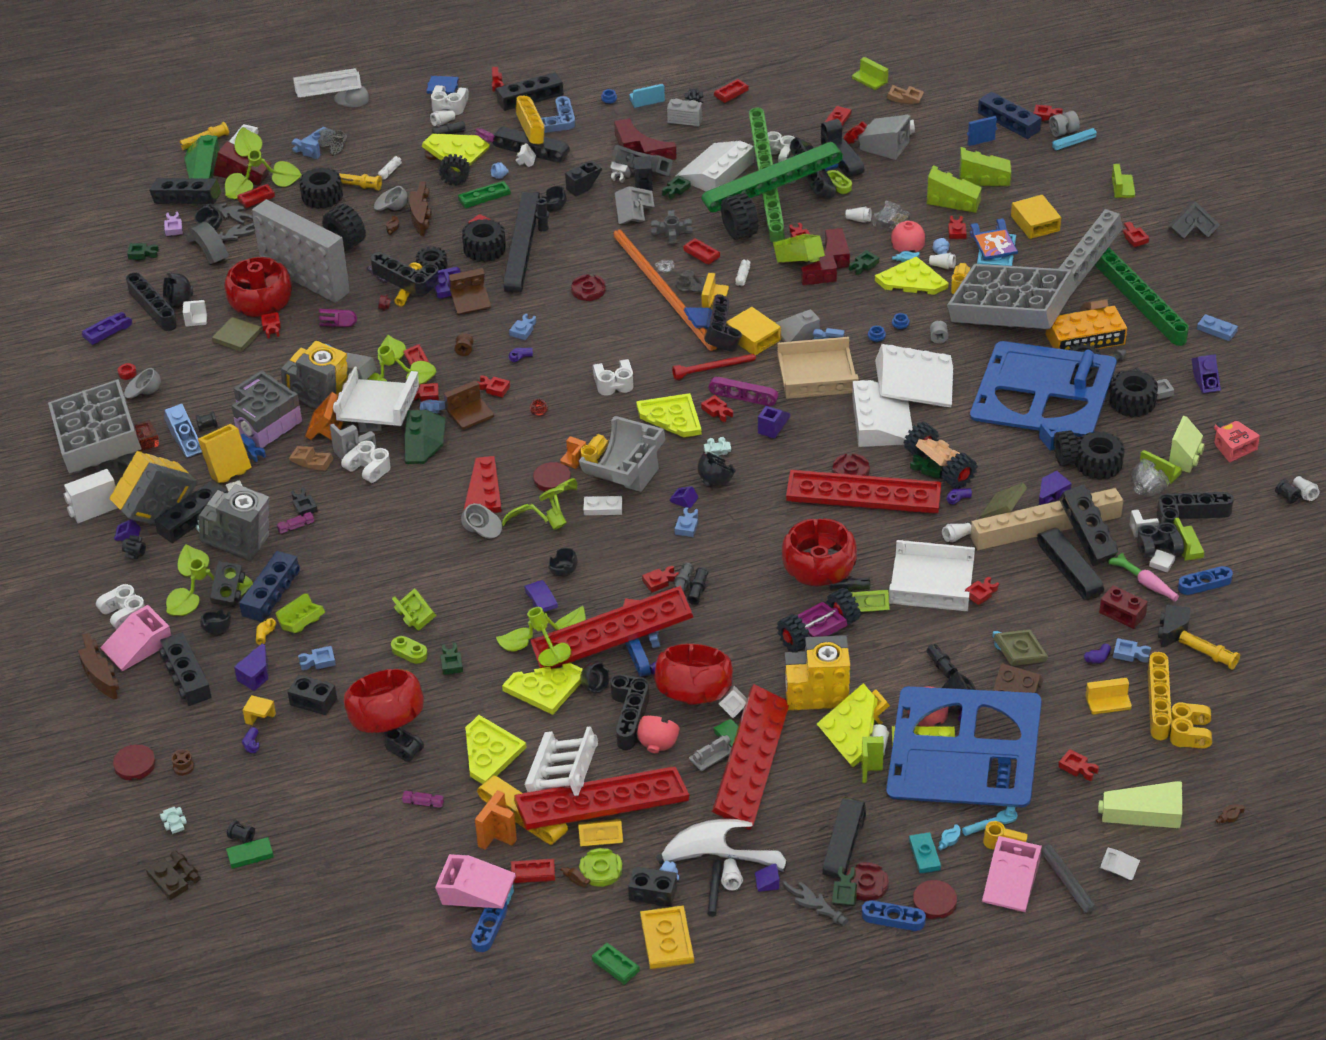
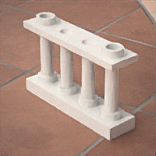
M356 68L293 77L295 92L298 98L361 88L359 71L357 72Z
M587 727L583 738L563 741L555 739L552 731L545 732L525 782L527 792L571 786L574 796H578L581 787L584 785V779L595 748L598 746V738L593 733L592 728ZM580 747L578 751L557 754L559 749ZM575 760L574 764L552 767L554 762ZM570 773L567 778L547 780L549 775Z

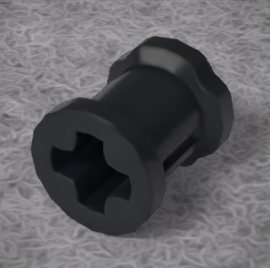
M214 411L207 415L195 416L199 431L212 426L218 427Z
M1283 479L1276 486L1275 493L1281 494L1292 504L1299 498L1301 490L1294 488L1289 484L1288 480Z
M233 820L227 829L228 838H236L241 840L242 843L252 842L255 835L254 827L244 826L237 820Z

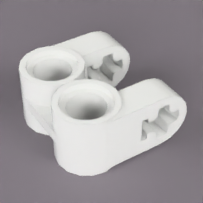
M436 85L431 95L433 112L453 110L455 115L461 114L468 101V88H459L457 93L447 95L445 93V86Z
M768 132L771 154L779 153L778 162L793 157L790 143L795 137L788 135L781 138V134L778 132Z
M629 359L619 360V368L615 373L610 370H604L602 363L593 365L594 379L598 392L601 395H612L616 389L622 393L630 392L633 389V371Z
M371 441L360 442L343 457L341 462L342 467L350 472L356 470L359 466H364L362 477L370 483L376 482L385 473L389 472L391 468L388 451L383 448L375 449V445Z
M128 584L118 586L100 596L96 601L97 608L103 614L119 609L110 618V623L116 630L130 614L145 606L143 598L137 596L134 588Z

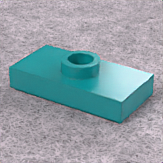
M930 832L910 835L909 843L919 874L941 870V864Z

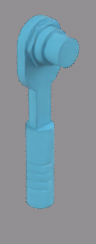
M1007 806L1006 810L997 813V817L962 828V832L967 836L984 830L987 823L991 821H998L1002 824L1014 822L1018 816L1016 808Z

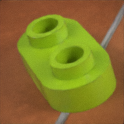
M837 170L827 171L837 192L847 194L852 190V181Z
M398 636L391 642L393 654L411 663H422L428 657L427 648L408 637Z

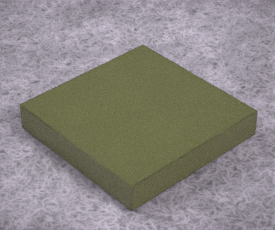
M231 317L212 337L214 343L243 352L262 332V328Z
M1020 483L997 492L980 517L987 518L1011 512L1026 491L1027 487L1025 484Z
M1031 630L995 633L994 640L1011 666L1047 661V654Z

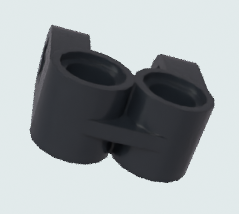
M1161 523L1157 528L1153 525L1140 526L1138 528L1137 547L1143 558L1154 557L1157 546L1161 549H1169L1172 555L1183 554L1184 544L1177 527L1172 523Z

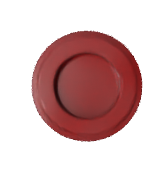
M130 363L122 364L118 368L119 377L124 380L134 378L137 374L135 365Z

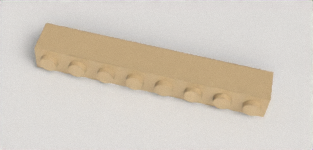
M1116 488L1091 493L1094 505L1100 510L1102 521L1121 517L1123 499ZM1056 501L974 520L971 524V539L976 549L982 550L1037 537L1038 533L1055 527L1063 531L1072 529L1073 526L1061 502ZM1078 505L1081 510H1085L1083 506Z

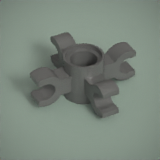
M668 210V216L665 217L664 222L651 221V227H657L651 228V232L653 235L664 232V235L669 238V244H676V237L679 236L681 231L692 233V227H687L692 226V220L686 219L683 222H679V218L675 216L674 210Z

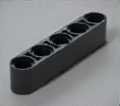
M500 127L494 134L495 137L492 142L498 148L520 153L521 146L527 143L537 158L556 163L562 162L570 152L569 145L563 141L544 137L543 143L533 144L528 140L524 131L508 127Z
M798 137L794 138L790 143V150L793 156L813 149L811 143ZM826 169L805 176L815 194L826 199H831L835 195V185Z
M136 272L128 274L126 282L129 294L164 331L174 330L177 327L173 308L141 274Z
M1055 527L1037 534V541L1041 549L1083 599L1086 600L1104 592V585L1101 579L1058 528Z

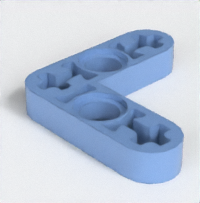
M561 96L556 98L558 116L541 118L544 124V133L570 130L575 127V117L568 97Z

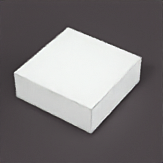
M1157 549L1155 556L1150 561L1149 567L1168 573L1175 561V555Z

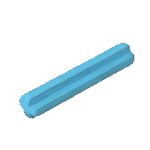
M1094 128L1055 140L1052 142V147L1054 150H1059L1095 138L1097 132Z

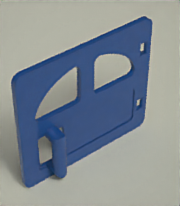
M1000 341L993 350L971 408L970 417L978 422L1039 431L1040 424L1045 423L1050 431L1065 428L1067 431L1072 430L1074 435L1079 437L1089 432L1094 433L1117 365L1116 358L1093 354L1091 350L1078 352ZM996 358L1001 359L1000 364L994 363ZM1079 365L1074 378V385L1070 384L1075 367ZM1090 367L1099 368L1093 386L1086 387V378ZM1005 389L1033 393L1035 396L1029 412L1022 415L1004 406L996 397L995 391ZM1051 396L1088 402L1084 408L1070 415L1056 418H1044L1042 416L1048 398ZM985 398V403H979L980 399Z
M904 687L899 697L886 789L888 796L899 800L1011 807L1028 806L1032 797L1042 705L1040 695L1025 692ZM959 705L962 707L960 732L957 737L914 734L913 731L917 724L929 714L949 706ZM988 707L1009 717L1019 728L1021 738L1018 740L975 738L978 709ZM903 709L910 710L909 718H902ZM991 758H998L996 788L987 787ZM1011 759H1016L1014 788L1009 789ZM895 766L902 767L901 775L894 776Z

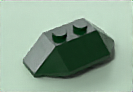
M408 410L405 430V464H424L428 461L429 457L434 455L443 446L446 418L427 410Z

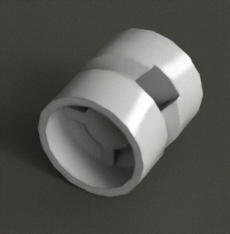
M1075 111L1051 116L1049 119L1050 130L1055 137L1078 131L1080 123Z

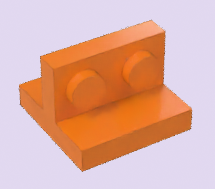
M331 392L316 408L305 437L312 440L318 433H321L332 440L330 425L334 424L341 430L343 421L336 420V413L333 410V405L337 401L338 395Z
M499 790L495 792L475 818L478 847L486 850L494 838L512 846L517 841L514 812L506 808L505 793Z

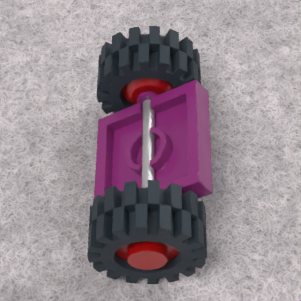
M841 588L827 596V604L821 602L798 615L791 614L777 622L778 626H776L777 630H779L777 633L781 636L780 640L784 642L783 645L787 646V650L796 653L805 648V637L828 636L859 620L861 611L858 608L859 604L855 602L856 598L852 597V593L848 592V589Z

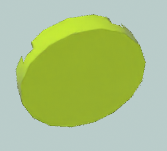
M604 848L587 852V855L580 860L579 871L586 878L590 879L589 884L598 887L608 886L618 881L623 869L620 856L612 853V850Z

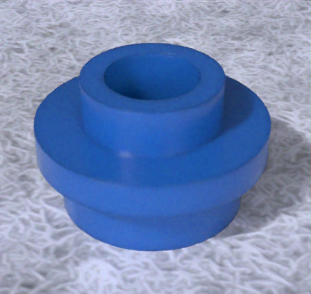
M611 89L604 90L601 100L611 104L617 100V94Z
M898 313L892 319V325L897 329H904L910 324L908 316L904 313Z
M872 326L868 331V338L872 341L879 342L886 337L884 328L881 326Z

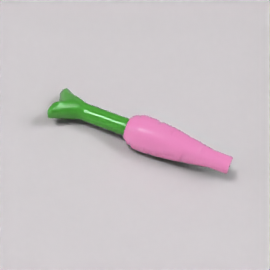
M1120 553L1117 558L1109 559V564L1125 568L1137 576L1139 583L1148 589L1164 595L1173 601L1178 600L1179 595L1172 591L1160 578L1151 571L1141 570L1127 561L1123 553Z

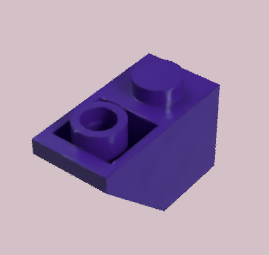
M1216 354L1192 358L1194 378L1201 392L1221 391Z
M765 406L758 416V434L775 439L790 418V413Z
M1058 471L1043 477L1039 505L1060 501L1059 498L1062 493L1071 489L1072 483Z
M263 643L234 667L237 681L253 691L257 690L268 680V657Z

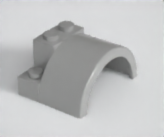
M614 416L611 420L610 441L603 458L597 464L586 461L584 457H581L579 460L580 467L587 475L624 485L625 488L642 492L659 469L657 451L665 442L664 429Z

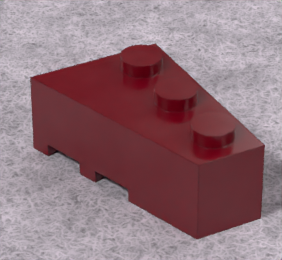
M227 141L218 151L213 175L228 178L231 174L240 173L245 177L249 164L248 156L242 157L238 155L235 145ZM265 160V162L269 166H271V163ZM263 163L257 167L252 166L247 180H250L253 185L260 186L269 175V170Z

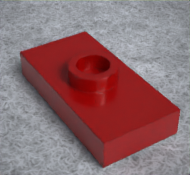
M737 79L714 91V96L726 103L748 91L749 86Z
M836 106L825 122L839 119L843 126L851 115V109Z
M268 184L241 193L237 197L244 208H248L255 204H260L266 199L274 198L275 192Z
M696 238L683 246V251L708 265L720 257L719 251Z
M420 344L403 351L410 367L417 361L430 363Z
M554 859L511 861V872L516 874L513 883L555 881Z

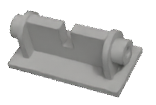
M721 735L711 745L708 744L702 749L696 750L689 757V760L700 771L705 770L730 755L732 749L729 746L730 738L727 735Z

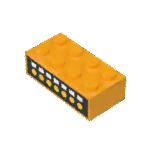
M1108 306L1058 315L1051 328L1046 329L1045 334L1052 348L1069 350L1072 345L1075 347L1077 343L1078 345H1081V343L1087 345L1089 343L1090 346H1096L1095 349L1124 345L1126 343L1127 326L1116 307Z

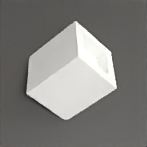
M204 300L183 302L185 326L207 324V311Z
M1132 510L1129 525L1134 537L1137 538L1140 526L1153 525L1157 528L1159 521L1157 518L1143 520L1139 510Z
M733 686L719 700V705L734 718L745 707L747 698Z
M1107 848L1100 868L1132 880L1140 860L1121 851Z

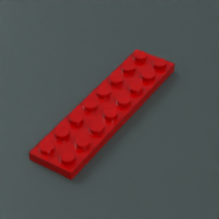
M790 470L786 501L938 513L941 482Z
M681 586L549 633L548 636L553 647L559 643H566L571 649L570 657L566 661L558 662L556 665L543 666L538 660L539 655L544 650L550 649L544 635L530 641L540 668L551 667V669L562 666V664H568L693 618V614Z
M755 684L750 688L712 809L713 813L725 819H739L752 822L753 825L789 707L786 699ZM753 826L744 828L750 830Z
M676 767L584 782L578 796H574L571 786L514 795L515 805L526 830L689 801V793Z

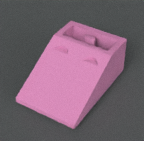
M146 605L130 614L100 649L121 671H124L162 648L160 640L171 636L170 627L149 605Z
M999 836L993 853L982 902L1026 912L1040 863L1042 846Z
M449 854L435 888L442 905L503 909L516 874L469 855Z

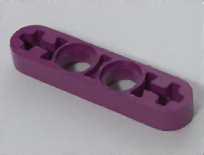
M713 377L708 386L710 392L715 395L766 406H773L779 396L778 392L773 388L722 377ZM731 387L737 388L739 392L733 391ZM748 391H753L756 396L750 395Z

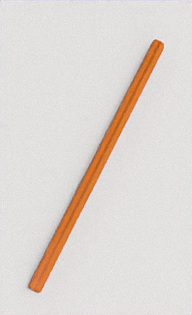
M620 229L614 231V238L708 350H716L717 347L705 342V328H695L691 320H688V316L684 311L686 306Z

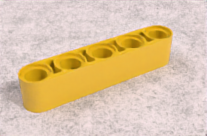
M518 96L516 115L528 140L533 144L543 143L544 124L532 99L528 96Z
M1154 652L1150 655L1148 666L1150 733L1156 740H1165L1169 737L1172 721L1169 664L1166 654Z
M493 775L477 789L479 797L488 803L497 790L504 792L506 808L514 812L515 822L525 828L514 802V795L522 793ZM566 823L530 829L528 831L547 844L553 845L568 831Z

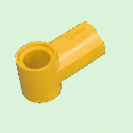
M960 263L958 266H955L951 281V293L953 295L970 271V267L966 263Z
M599 434L593 437L588 445L581 448V457H584L586 461L598 464V459L608 447V440Z
M991 821L986 825L983 843L987 848L995 850L999 836L1026 842L1028 834L1006 829L1002 823Z

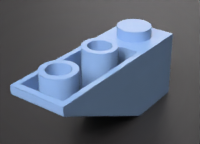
M183 404L166 409L164 414L166 424L186 458L202 453L198 437Z

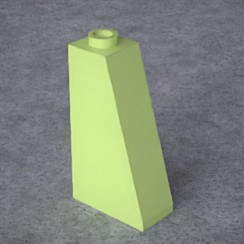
M1177 781L1104 792L1103 800H1099L1098 813H1102V822L1180 828L1182 819V782Z

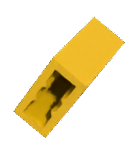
M1043 195L1012 203L1011 217L1029 239L1060 231L1061 216Z
M753 307L726 322L727 326L733 327L742 333L738 345L751 354L757 355L781 340V326Z
M229 424L198 438L211 479L216 482H227L231 477L242 475L246 470L252 468L239 429L236 426Z

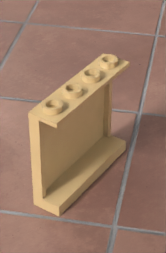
M849 337L778 343L777 356L786 399L852 393L853 381H859L858 374H855L849 349Z

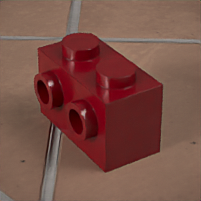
M1112 585L1101 598L1099 613L1135 629L1146 616L1148 601Z

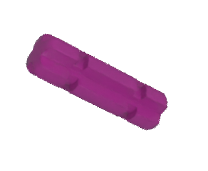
M482 128L476 129L475 135L486 142L492 143L494 141L493 138L495 136Z
M311 512L303 514V516L299 515L286 520L287 522L282 521L278 523L277 529L280 534L288 532V529L291 531L305 526V523L307 525L313 523L314 517Z
M406 790L402 797L403 802L408 804L414 802L415 805L430 807L433 805V807L442 808L444 804V796L435 794V796H432L433 794L421 792L413 794V791Z

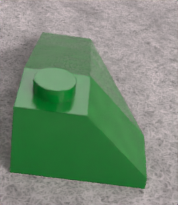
M201 135L187 149L185 163L189 178L213 177L217 154L220 150L218 136Z

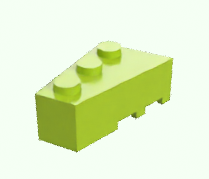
M961 147L959 180L964 179L977 186H1010V160L992 155L990 157L985 156L981 152L975 151L974 153Z
M933 165L928 176L927 204L976 213L981 202L982 187L964 179L959 180L953 177L951 173L947 172L946 174Z
M802 234L773 242L777 263L792 261L816 262L820 260L819 257L825 256L820 235Z

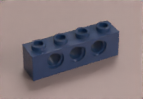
M992 91L978 101L979 114L986 118L996 116V123L1016 134L1029 139L1040 132L1041 117Z
M280 551L275 552L239 602L242 617L263 622L271 614L275 604L280 601L282 594L290 587L292 580L300 572L297 556Z

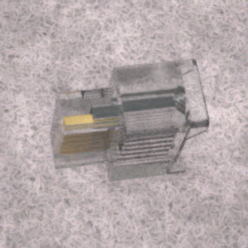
M886 200L884 202L885 206L881 211L873 214L872 226L888 232L891 228L894 229L900 222L909 221L910 213L901 210V205Z

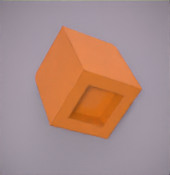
M570 436L566 440L567 452L560 459V463L576 469L580 465L581 448L586 445V442Z

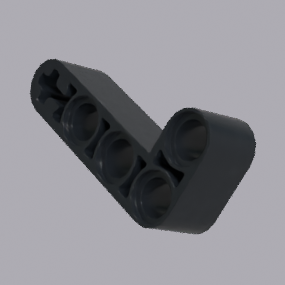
M834 119L822 123L821 145L833 142L843 153V158L838 163L841 171L847 177L864 173L863 161L842 138V124L840 120Z
M381 252L374 253L371 256V268L374 275L415 296H425L439 283L438 267L435 264H426L417 271Z
M717 294L709 309L704 340L712 346L733 352L738 346L742 333L726 325L730 301L726 296Z
M1228 492L1163 494L1159 497L1157 508L1159 524H1174V518L1229 517L1232 513L1234 497Z
M615 675L611 679V697L617 702L624 703L616 727L617 746L622 750H630L636 744L640 719L645 714L649 702V683L641 677Z
M847 797L842 798L823 865V875L841 879L838 874L840 866L844 868V875L847 874L859 828L862 829L865 822V801Z

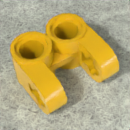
M1183 702L1174 704L1171 711L1170 742L1177 747L1208 748L1211 746L1212 732L1205 728L1193 727V725H1206L1210 723L1211 709L1208 706Z

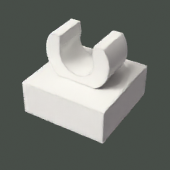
M526 143L521 146L520 153L517 154L519 158L516 159V162L519 165L525 163L527 167L534 165L536 154Z
M612 162L610 166L613 172L611 174L612 180L615 181L616 177L620 176L619 181L623 183L625 177H630L631 171L629 167Z

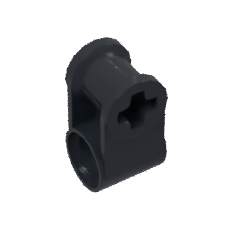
M400 727L384 732L386 750L406 762L412 761L414 754L424 748V743L419 737L410 734Z

